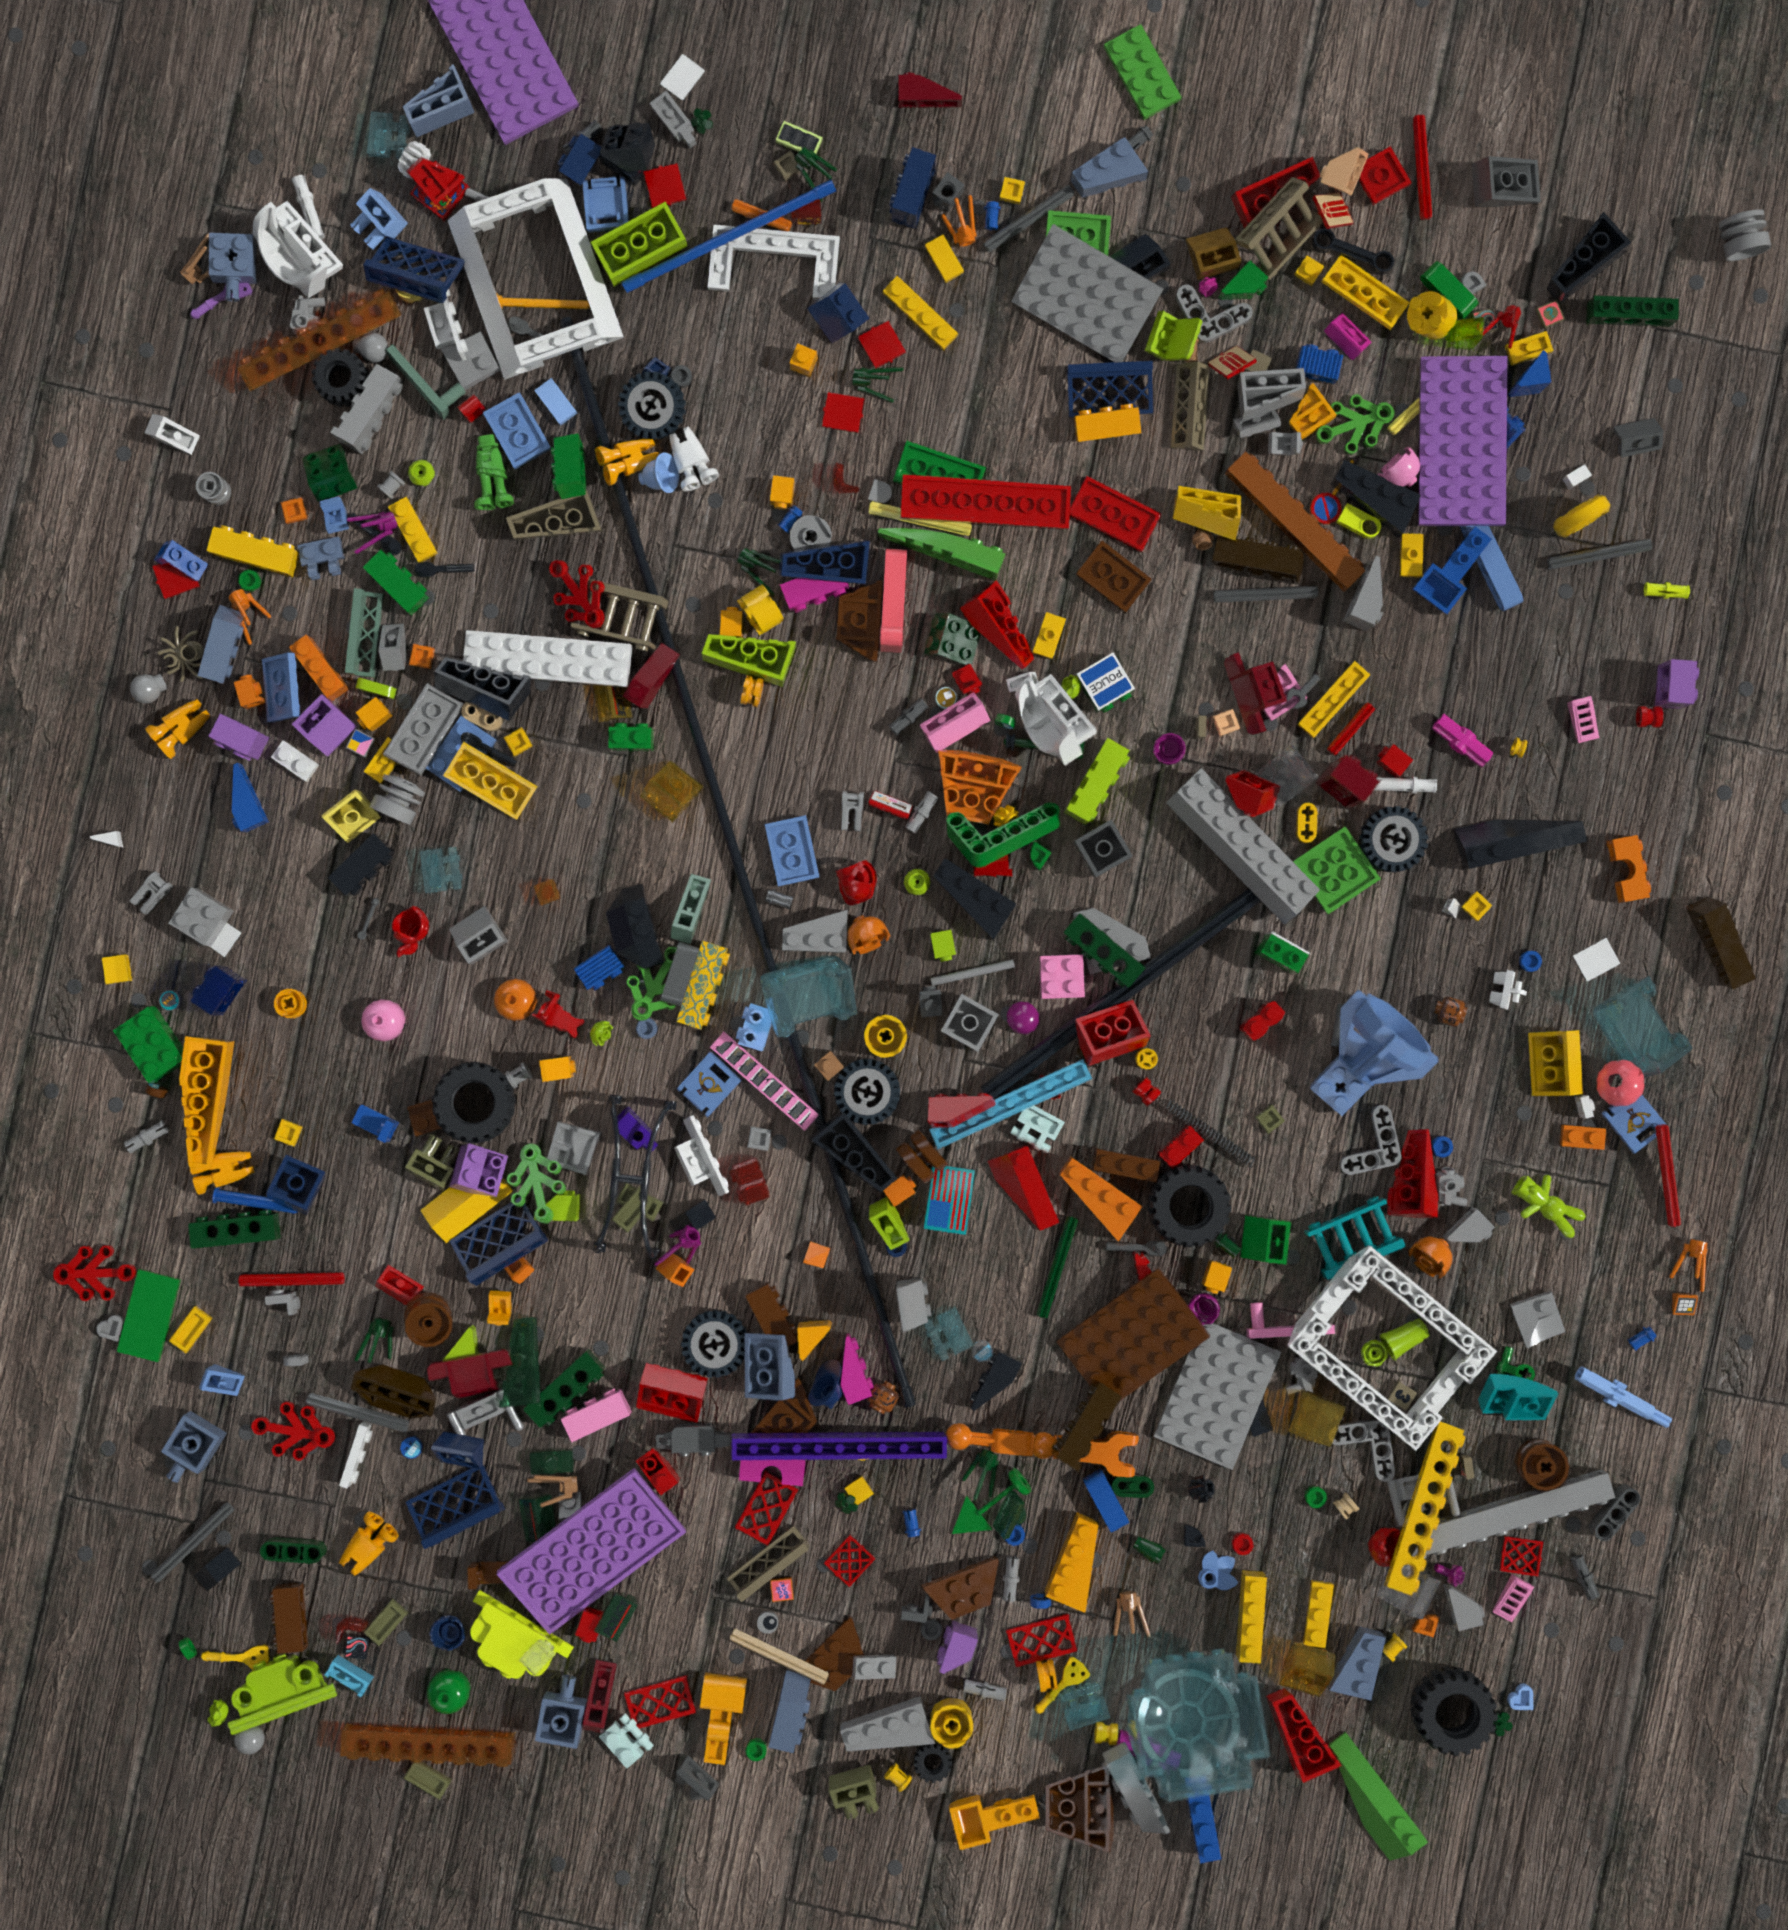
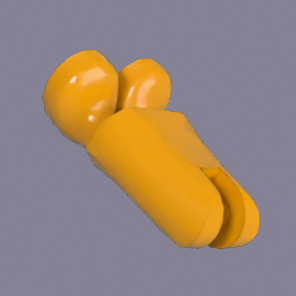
M639 439L617 443L612 450L603 446L596 447L595 456L600 466L605 465L603 467V476L607 485H614L621 472L625 476H629L643 470L649 462L656 460L659 452L644 456L641 453L654 447V440ZM618 459L617 463H610L611 461Z
M198 699L184 704L161 718L164 723L159 726L148 725L145 728L150 737L169 759L176 755L174 750L175 744L180 741L184 745L211 717L208 711L201 712L195 718L192 717V714L202 705ZM168 731H172V734L162 739Z
M240 1151L215 1154L211 1169L190 1166L192 1175L208 1170H213L214 1172L208 1175L193 1177V1184L197 1194H204L207 1191V1186L214 1183L217 1188L255 1173L254 1166L240 1169L238 1161L241 1162L252 1158L251 1153Z
M370 1511L363 1518L367 1526L365 1529L358 1528L339 1561V1564L344 1567L353 1558L357 1563L350 1573L354 1576L369 1566L385 1550L383 1545L385 1541L392 1543L399 1537L395 1528L391 1524L386 1523L378 1535L371 1540L370 1538L373 1536V1533L384 1523V1519Z

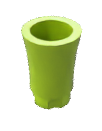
M1420 1318L1379 1335L1381 1342L1386 1346L1388 1355L1394 1361L1430 1336L1426 1325Z

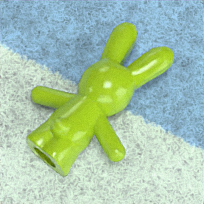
M1550 1175L1543 1176L1541 1187L1529 1176H1522L1511 1191L1513 1195L1531 1204L1521 1211V1217L1527 1218L1540 1209L1542 1215L1546 1219L1553 1221L1565 1237L1573 1238L1575 1235L1574 1228L1563 1215L1575 1221H1583L1585 1213L1578 1208L1565 1205L1559 1197L1549 1196Z

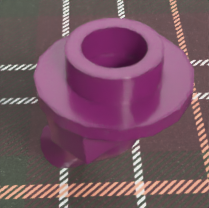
M1438 1563L1434 1566L1435 1572L1448 1577L1447 1582L1454 1587L1462 1584L1465 1576L1462 1566L1452 1565L1451 1569Z

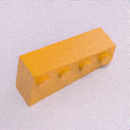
M1076 1512L1044 1590L1046 1597L1086 1613L1098 1532V1523L1095 1519Z

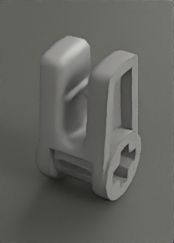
M843 790L841 831L848 830L850 809L855 810L854 830L856 832L861 831L864 792L857 794L847 793V791ZM848 800H858V802H851Z
M155 871L147 877L130 902L133 905H139L151 892L152 894L140 908L143 914H149L160 900L171 891L173 885L169 882L166 883L160 878V874Z

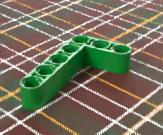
M1046 803L983 836L978 833L962 813L953 812L946 818L947 835L971 865L981 868L1056 830L1060 826V808L1055 803Z

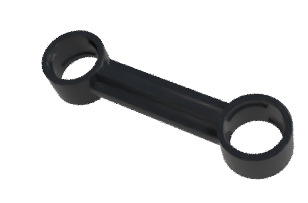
M1319 229L1312 239V246L1317 252L1325 253L1331 250L1371 265L1372 271L1377 275H1386L1394 265V257L1390 252L1379 251L1374 253L1335 238L1333 231L1330 229ZM1320 234L1327 235L1331 241L1330 245L1327 247L1320 246L1317 243L1316 237ZM1378 257L1387 258L1390 263L1389 268L1380 269L1377 267L1376 259Z

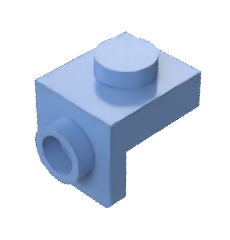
M340 497L320 501L328 534L349 529V524L346 520L347 511Z

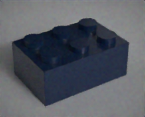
M912 147L910 154L906 153L903 174L899 173L896 182V194L893 193L890 199L889 206L891 207L889 213L892 214L893 222L916 229L936 170V155Z

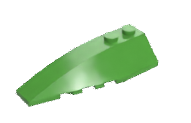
M879 528L878 537L994 581L998 577L1006 555L1002 553L1003 550L996 546L989 548L982 545L983 542L975 538L968 540L947 533L923 529Z
M1344 1732L1329 1743L1332 1753L1342 1765L1338 1768L1363 1826L1387 1858L1394 1860L1410 1856L1427 1844L1428 1841L1349 1735Z

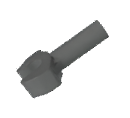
M1314 674L1300 689H1290L1286 695V702L1293 696H1297L1299 702L1293 709L1305 706L1307 704L1306 694L1321 680L1320 677Z

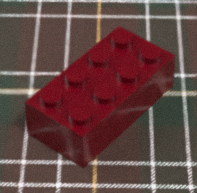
M1345 755L1332 762L1315 784L1345 808L1350 809L1364 803L1379 785L1380 781L1377 779L1378 775L1370 769L1365 770L1360 766L1361 762L1356 757Z

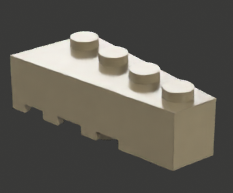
M587 490L586 495L567 499L560 498L506 518L515 540L603 532Z

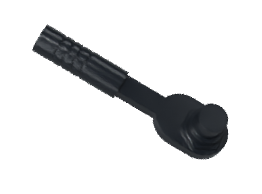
M352 513L350 517H355L358 515ZM364 520L352 521L369 535L376 537L380 534L372 526L362 528L361 524L366 523ZM386 536L379 540L385 551H389L393 556L400 554L402 546L393 537Z
M420 562L415 566V573L419 577H432L439 572H475V565L450 564L447 566H435L431 562Z
M462 733V743L465 742L473 748H480L508 765L515 766L517 759L484 744L479 737L472 733Z

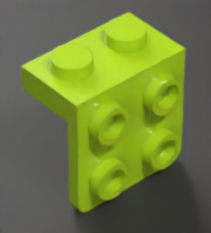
M1164 310L1158 311L1145 351L1162 361L1188 360L1194 352V346L1201 331L1202 320L1199 318L1177 319Z

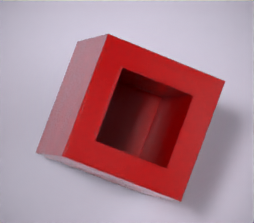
M1393 744L1389 747L1385 746L1377 756L1380 758L1376 763L1392 776L1398 778L1411 764L1413 759Z
M587 1606L583 1611L575 1635L583 1642H596L606 1612Z

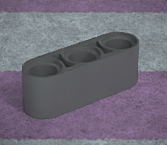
M679 942L660 999L661 1001L681 1007L699 948Z
M1620 1485L1614 1491L1615 1498L1610 1499L1609 1503L1604 1504L1591 1520L1589 1530L1592 1535L1601 1541H1609L1640 1503V1494L1634 1488L1628 1485ZM1631 1492V1498L1625 1501V1494ZM1618 1508V1514L1615 1517H1611L1612 1510ZM1601 1525H1605L1604 1532L1598 1534V1528Z

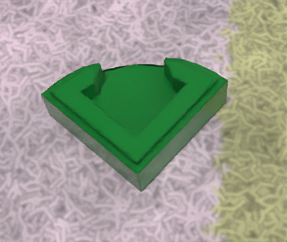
M1034 841L1031 846L1030 857L1034 866L1040 871L1051 855V852Z

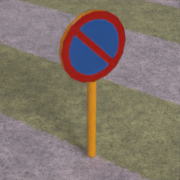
M1336 488L1332 494L1321 493L1311 502L1310 512L1317 517L1321 524H1330L1340 516L1341 503L1335 496L1338 492Z

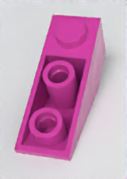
M796 578L780 585L790 612L795 611V613L807 609L806 605L812 603L815 605L827 601V597L832 595L834 597L842 596L846 593L845 590L849 589L847 582Z
M850 1333L846 1334L841 1388L848 1405L871 1397V1390L874 1389L871 1377L867 1378L864 1372L867 1369L863 1357H858L856 1350L859 1349L856 1338H851Z

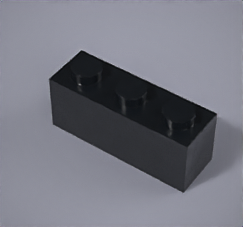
M373 833L328 879L345 896H356L363 889L362 885L367 880L371 881L377 876V870L382 865L385 867L393 860L392 855L395 851L378 834Z

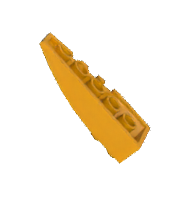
M185 1036L179 1080L182 1087L181 1099L182 1106H184V1127H186L188 1165L191 1167L211 1169L226 1102L234 1041Z

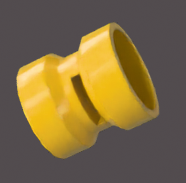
M1096 1721L1094 1743L1102 1744L1107 1742L1109 1745L1116 1746L1118 1724L1111 1723L1108 1726L1103 1722Z

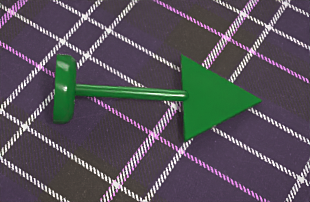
M1015 1467L1008 1472L1012 1485L979 1510L966 1495L952 1534L993 1530L982 1516L984 1512L1015 1488L1022 1495H1028L1032 1492L1029 1483L1021 1472Z

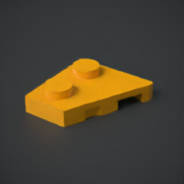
M1312 383L1290 419L1289 425L1294 432H1301L1303 440L1321 426L1335 419L1337 414L1315 384Z

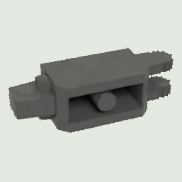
M712 1423L677 1424L672 1431L656 1435V1448L672 1450V1453H677V1456H689L690 1453L708 1456L711 1455V1452H715L716 1447H728L732 1441V1436L729 1431H716V1427Z

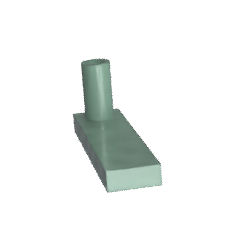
M393 344L388 347L386 351L390 360L443 420L450 415L448 407L466 393L464 388L457 383L439 397Z

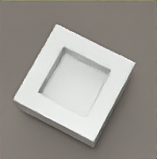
M1586 1095L1574 1097L1579 1117L1585 1119L1594 1117L1593 1111L1595 1107L1592 1099H1589V1096Z

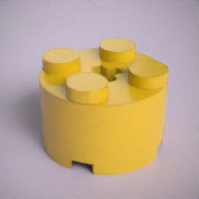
M1432 291L1424 292L1411 299L1407 312V321L1410 328L1430 340L1441 339L1456 324L1457 311L1450 300L1439 293Z
M763 585L756 587L737 600L741 609L745 611L748 622L754 627L759 636L784 621L778 606L771 599L769 592Z
M880 1015L868 1023L864 1039L867 1048L874 1055L886 1058L901 1052L906 1044L907 1032L903 1023L896 1017ZM890 1031L891 1040L881 1041L880 1032Z
M946 1698L934 1705L930 1715V1727L933 1738L946 1748H958L967 1742L973 1733V1717L965 1701L957 1698ZM953 1720L954 1725H950L949 1721Z

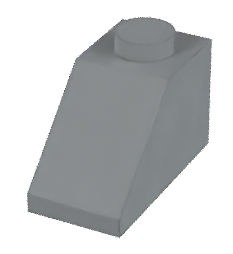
M404 624L382 626L378 651L383 671L405 669L407 654Z
M1472 1207L1442 1237L1449 1242L1486 1241L1493 1234L1491 1231L1495 1227L1478 1209Z
M1448 1583L1443 1584L1454 1627L1458 1631L1484 1625L1482 1618L1485 1617L1482 1605H1478L1473 1598Z

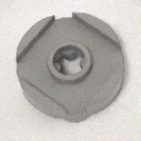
M812 515L799 518L793 524L789 533L790 544L794 551L830 546L832 532L827 522L820 517ZM807 531L816 533L814 537L815 542L812 543L805 540Z

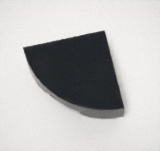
M1184 1523L1183 1545L1206 1547L1201 1532L1193 1525Z

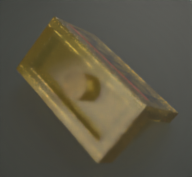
M593 685L599 722L632 717L630 701L623 697L627 687Z

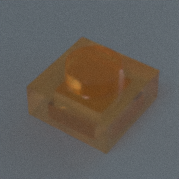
M550 879L533 886L541 906L562 899L555 879Z

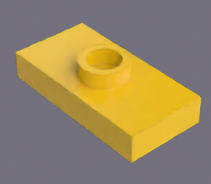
M1404 533L1401 535L1400 577H1422L1423 534Z
M1046 612L1032 653L1053 659L1066 618Z

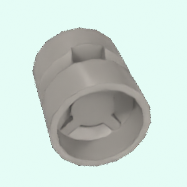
M205 472L198 477L196 490L209 503L222 505L230 499L231 487L218 474Z

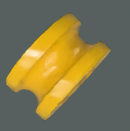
M1516 737L1512 743L1510 755L1514 756L1516 754L1518 758H1522L1527 747V740L1520 741V738Z

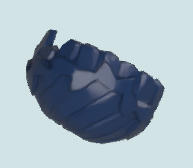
M448 1615L439 1618L433 1623L429 1635L435 1647L450 1651L456 1649L464 1642L466 1632L464 1625L457 1617Z

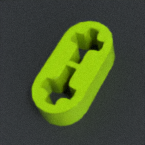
M358 678L355 686L359 690L394 699L397 690L396 688L363 678Z

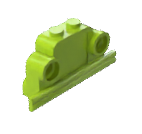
M285 1653L273 1657V1661L267 1664L263 1660L253 1665L254 1669L247 1675L246 1683L236 1689L232 1695V1704L238 1710L241 1718L228 1722V1727L231 1734L234 1735L336 1697L337 1692L333 1683L327 1685L324 1682L316 1662L306 1660L301 1663L297 1655L289 1654L286 1656Z

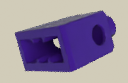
M627 1106L617 1116L619 1133L635 1149L638 1150L642 1146L647 1150L652 1130ZM637 1131L642 1133L640 1136L634 1135ZM655 1141L653 1144L652 1151L658 1146V1144Z

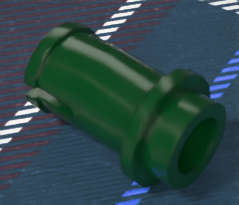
M1227 1234L1219 1235L1214 1241V1244L1217 1245L1216 1248H1221L1233 1259L1242 1249L1227 1238Z

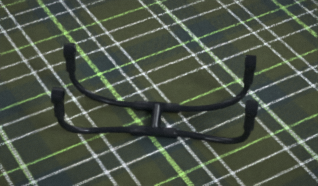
M609 1095L615 1139V1157L613 1158L609 1207L598 1240L594 1242L593 1251L595 1253L606 1252V1243H603V1239L613 1214L615 1199L618 1195L619 1183L640 1185V1222L648 1257L650 1259L660 1258L661 1249L651 1248L646 1227L645 1205L648 1198L650 1181V1158L659 1127L667 1111L676 1110L677 1101L664 1100V1108L654 1125L648 1142L641 1176L620 1174V1134L615 1104L622 1103V1096Z

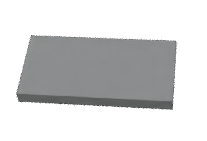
M426 683L383 755L421 776L461 712L464 703Z

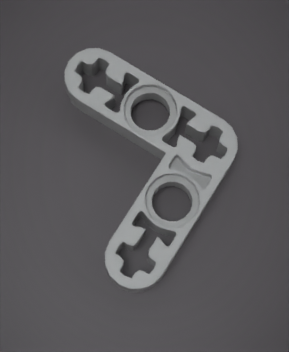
M1183 285L1176 293V301L1186 319L1191 318L1190 311L1193 309L1201 312V318L1199 319L1202 320V325L1197 339L1203 344L1209 343L1246 324L1252 317L1253 311L1251 306L1247 303H1240L1209 318L1192 286ZM1183 291L1186 294H1191L1189 296V301L1192 305H1190L1188 308H1186V306H1188L1189 304L1187 299L1181 298ZM1239 309L1243 312L1247 311L1245 318L1243 316L1237 317L1235 320L1236 324H1234L1233 317L1238 315ZM1221 318L1228 319L1229 327L1221 328L1218 325V320ZM1211 323H1213L1215 329L1209 332L1208 337L1205 335L1201 336L1202 329L1204 328L1205 331L1211 329L1213 326Z
M1377 1105L1371 1111L1378 1148L1342 1157L1339 1162V1168L1343 1173L1354 1175L1394 1166L1400 1162L1401 1152L1393 1116L1387 1106ZM1379 1109L1386 1112L1383 1119L1384 1123L1389 1122V1126L1385 1125L1378 1128V1124H1382L1381 1118L1376 1117ZM1384 1129L1391 1131L1392 1136L1388 1141H1383L1380 1137ZM1394 1143V1146H1390V1150L1392 1153H1395L1396 1156L1393 1157V1161H1390V1159H1386L1385 1156L1389 1154L1388 1148H1383L1382 1145H1390ZM1369 1154H1372L1376 1159L1373 1166H1367L1364 1162L1365 1157ZM1360 1156L1362 1169H1360V1165L1352 1166L1351 1171L1348 1168H1344L1348 1159L1350 1162H1358L1357 1157Z
M1378 1419L1334 1424L1327 1429V1439L1334 1445L1370 1441L1373 1469L1376 1477L1383 1482L1393 1479L1395 1468L1389 1428ZM1377 1424L1384 1427L1383 1430H1380L1381 1438H1386V1440L1374 1442V1439H1379L1378 1433L1373 1431V1429L1377 1428ZM1356 1426H1360L1363 1429L1362 1436L1358 1438L1352 1435V1430ZM1345 1428H1347L1349 1439H1347L1346 1435L1338 1436V1440L1331 1437V1434H1334L1336 1429L1339 1433H1346ZM1381 1444L1387 1447V1452L1383 1456L1376 1454V1448ZM1377 1460L1384 1461L1385 1467L1390 1470L1386 1472V1476L1379 1473V1471L1383 1470L1381 1462L1377 1463Z

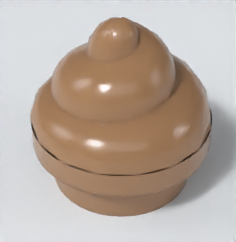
M1199 528L1194 534L1192 541L1196 549L1206 550L1212 547L1214 538L1211 532Z

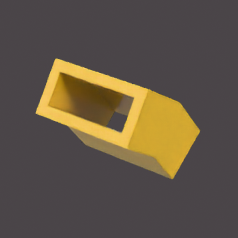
M129 955L102 958L105 985L132 981Z

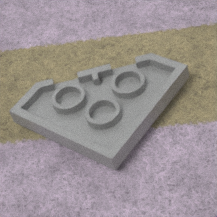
M1095 908L1073 913L1074 919L1079 913H1082L1136 960L1141 961L1151 958L1146 938ZM1085 932L1082 934L1081 940L1084 944H1090L1093 936L1090 932ZM1100 946L1098 948V955L1101 958H1106L1109 955L1108 947ZM1084 956L1089 975L1102 971L1097 967L1099 962L1094 958L1089 960ZM1118 959L1114 963V968L1126 964L1123 960Z

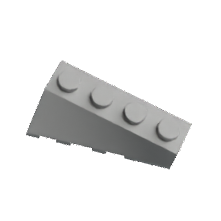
M1123 1742L1102 1753L1105 1760L1102 1765L1107 1775L1112 1774L1114 1779L1111 1782L1116 1792L1121 1791L1122 1796L1120 1798L1124 1807L1131 1809L1132 1812L1129 1815L1134 1825L1139 1824L1142 1832L1169 1833L1170 1830L1161 1808L1127 1744Z

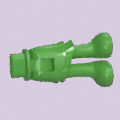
M493 434L479 436L476 470L481 480L482 497L475 500L474 507L477 510H494L496 506L499 508L509 507L514 504V499L512 495L507 494L503 479H507V476L504 474L506 470L503 466L499 444L495 443V436ZM491 477L494 478L495 482V501L492 493Z

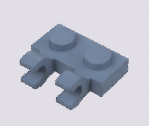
M340 537L297 545L301 566L307 567L309 578L312 580L321 579L318 564L327 562L332 576L341 575L339 560L345 558Z

